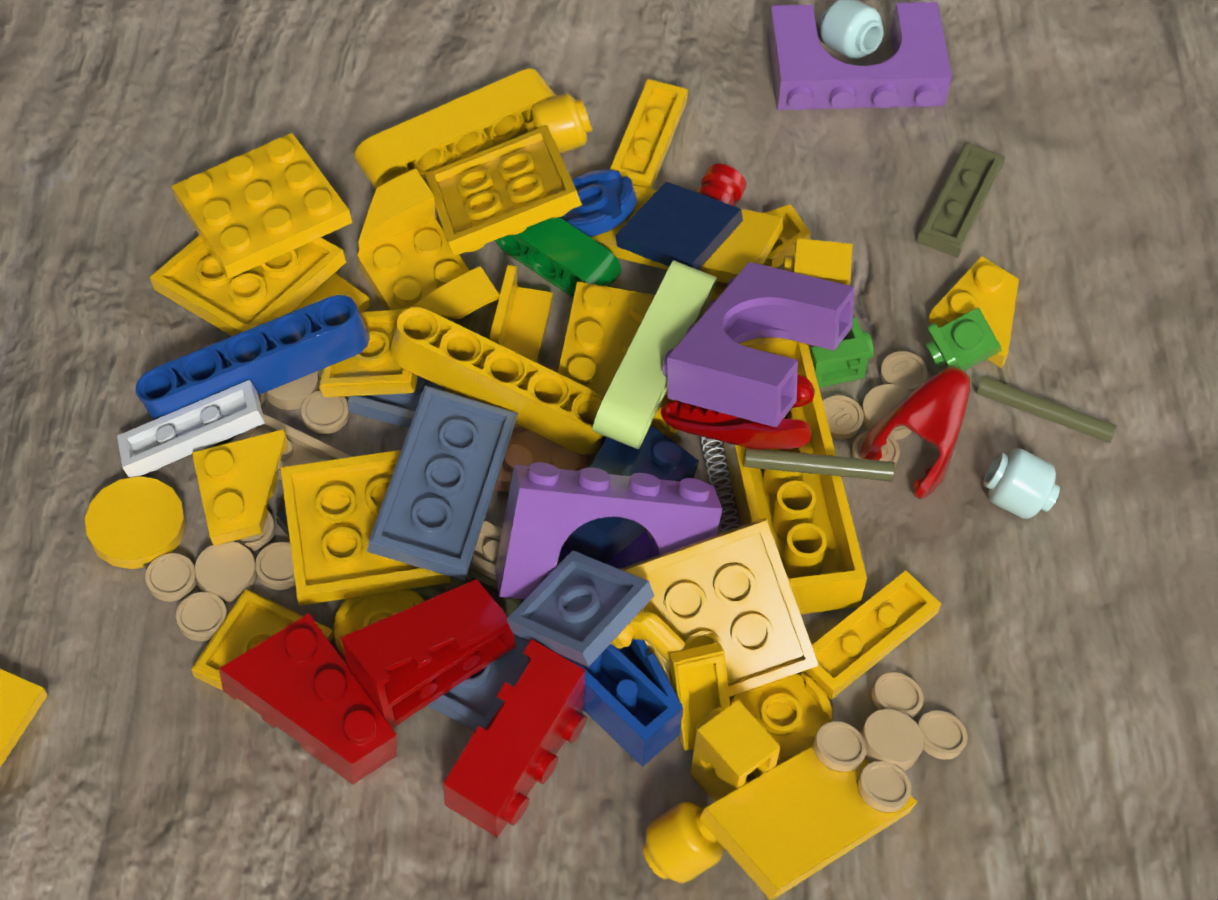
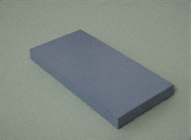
M424 386L368 542L367 552L465 581L518 413Z

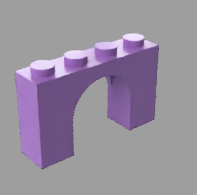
M938 2L896 3L890 31L894 56L883 63L871 66H856L843 63L833 58L823 49L818 40L813 5H771L767 36L777 110L945 106L952 74Z
M749 262L736 278H731L727 288L719 298L709 304L706 313L700 320L689 327L686 336L675 349L668 351L663 364V375L667 377L668 398L777 427L797 401L798 360L749 348L740 343L757 338L773 337L789 339L835 351L853 327L854 287Z
M543 462L532 463L529 466L514 464L495 567L499 597L526 599L557 567L560 550L569 535L581 525L594 519L622 517L633 520L645 527L652 534L647 559L717 535L722 506L714 486L695 478H685L678 482L659 480L657 477L646 473L621 476L608 474L597 468H583L580 471L558 469L554 465Z

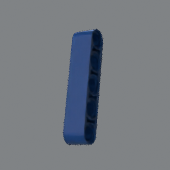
M346 295L331 296L147 371L139 378L136 384V394L153 420L247 380L252 382L258 395L361 353L369 343L370 334L352 298Z

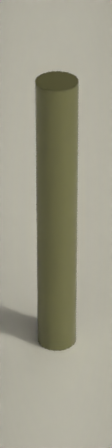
M984 376L976 393L1111 443L1117 425Z
M745 449L744 467L891 482L894 479L895 462L767 449Z

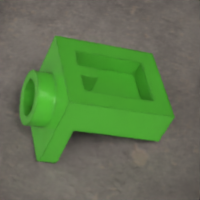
M979 307L938 328L936 323L927 326L931 341L925 343V346L937 368L946 365L947 368L954 366L965 371L1002 351L998 340Z
M856 316L853 317V327L835 351L817 346L811 347L810 354L819 388L865 378L868 360L873 357L874 353L873 343L870 334L867 331L862 332Z

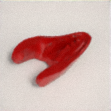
M951 366L920 385L870 429L862 444L861 459L880 460L882 457L881 447L887 444V438L892 430L899 426H905L937 448V459L930 469L925 470V476L916 479L913 484V495L920 500L933 493L942 483L950 466L964 420L970 392V378L966 372Z
M798 374L797 401L792 408L809 404L813 401L815 389L809 379ZM676 400L666 403L661 408L663 420L674 429L749 449L799 448L810 441L812 434L809 424L802 420L783 419L777 427Z

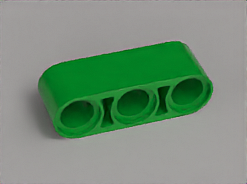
M560 217L549 218L529 226L519 234L507 235L495 240L505 253L572 298H574L577 281L609 287L622 272L618 259L610 250Z

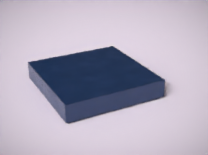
M666 181L616 234L617 247L668 267L675 260L699 270L743 221L742 209Z

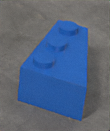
M632 639L631 644L623 648H616L610 644L589 667L564 657L585 669L584 711L641 767L645 766L680 735L683 707L655 654H651L644 640Z

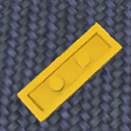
M647 79L611 165V170L619 171L621 177L624 178L627 175L632 180L633 185L653 188L686 106L688 89Z
M905 570L812 644L819 666L802 672L812 677L826 692L827 697L832 700L937 615L941 603Z

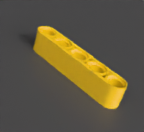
M535 69L521 70L367 138L357 147L354 159L375 189L415 168L422 178H426L425 174L528 132L526 123L533 121L531 113L533 105L557 95Z
M411 307L399 314L390 352L392 359L400 367L459 396L518 413L516 424L573 452L592 454L602 447L606 436L592 431L597 412L604 398L602 394L430 310L421 307Z

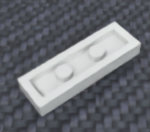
M247 380L118 435L117 440L122 468L128 477L142 476L156 471L165 465L191 455L192 452L204 450L264 424L265 421L258 393L252 382Z

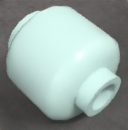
M837 0L823 13L821 19L823 43L830 49L848 58L859 59L872 53L878 48L883 38L884 30L880 14L873 7L861 1Z
M1014 448L1006 454L998 453L990 464L983 485L988 488V498L992 504L1023 519L1034 517L1041 509L1048 512L1056 502L1060 492V486L1055 484L1056 471L1054 465L1020 448Z

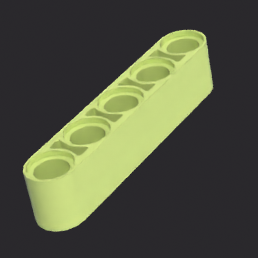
M675 260L672 261L602 400L592 431L633 448H640L668 390L667 377L663 375L665 357L668 351L675 349L686 336L689 327L692 324H696L703 316L714 291L717 277Z

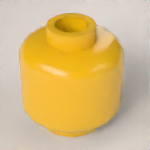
M562 93L534 104L531 111L533 121L526 123L528 133L548 125L560 155L583 147L587 143V133L593 132L582 99L575 100L568 93Z
M692 802L677 804L651 821L646 829L643 853L650 868L662 879H670L677 883L691 881L716 865L722 858L723 846L699 820L703 809Z

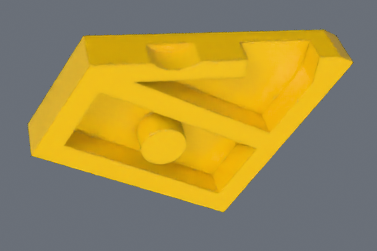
M284 429L192 452L209 536L213 546L263 533L269 513L267 504L269 499L274 496L278 482L277 470L282 453L286 452L288 448V440Z

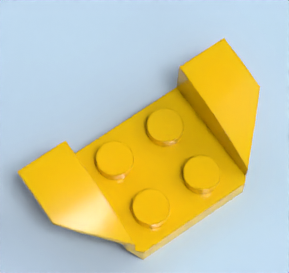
M416 168L376 188L358 241L359 252L357 260L358 267L385 310L421 307L444 318L461 319L471 312L499 299V293L481 266L470 271L460 255L453 256L444 230L436 220L434 194Z

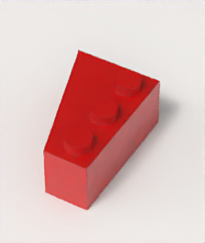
M477 579L340 637L348 668L391 728L396 727L515 648L514 634L507 622L508 616Z
M309 613L219 668L222 689L226 694L235 700L238 698L261 715L262 720L273 728L277 726L299 742L301 748L352 785L396 757L397 734Z
M531 639L523 652L527 656V667L514 687L506 682L497 694V697L504 701L485 728L477 727L443 783L445 806L495 837L500 835L507 823L514 826L520 820L529 804L527 795L536 782L544 784L549 779L558 763L559 757L556 754L565 741L572 744L578 738L587 720V716L583 715L585 669Z

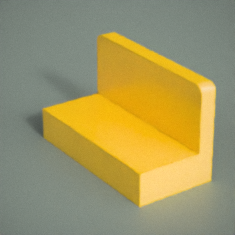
M507 265L489 340L539 364L553 306V292L517 287V266Z

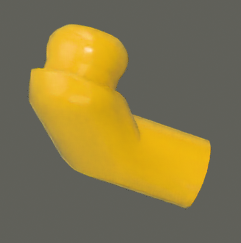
M639 612L610 643L616 648H623L629 646L632 639L646 640L666 661H669L670 653L682 651L685 646V642L658 615L652 612Z

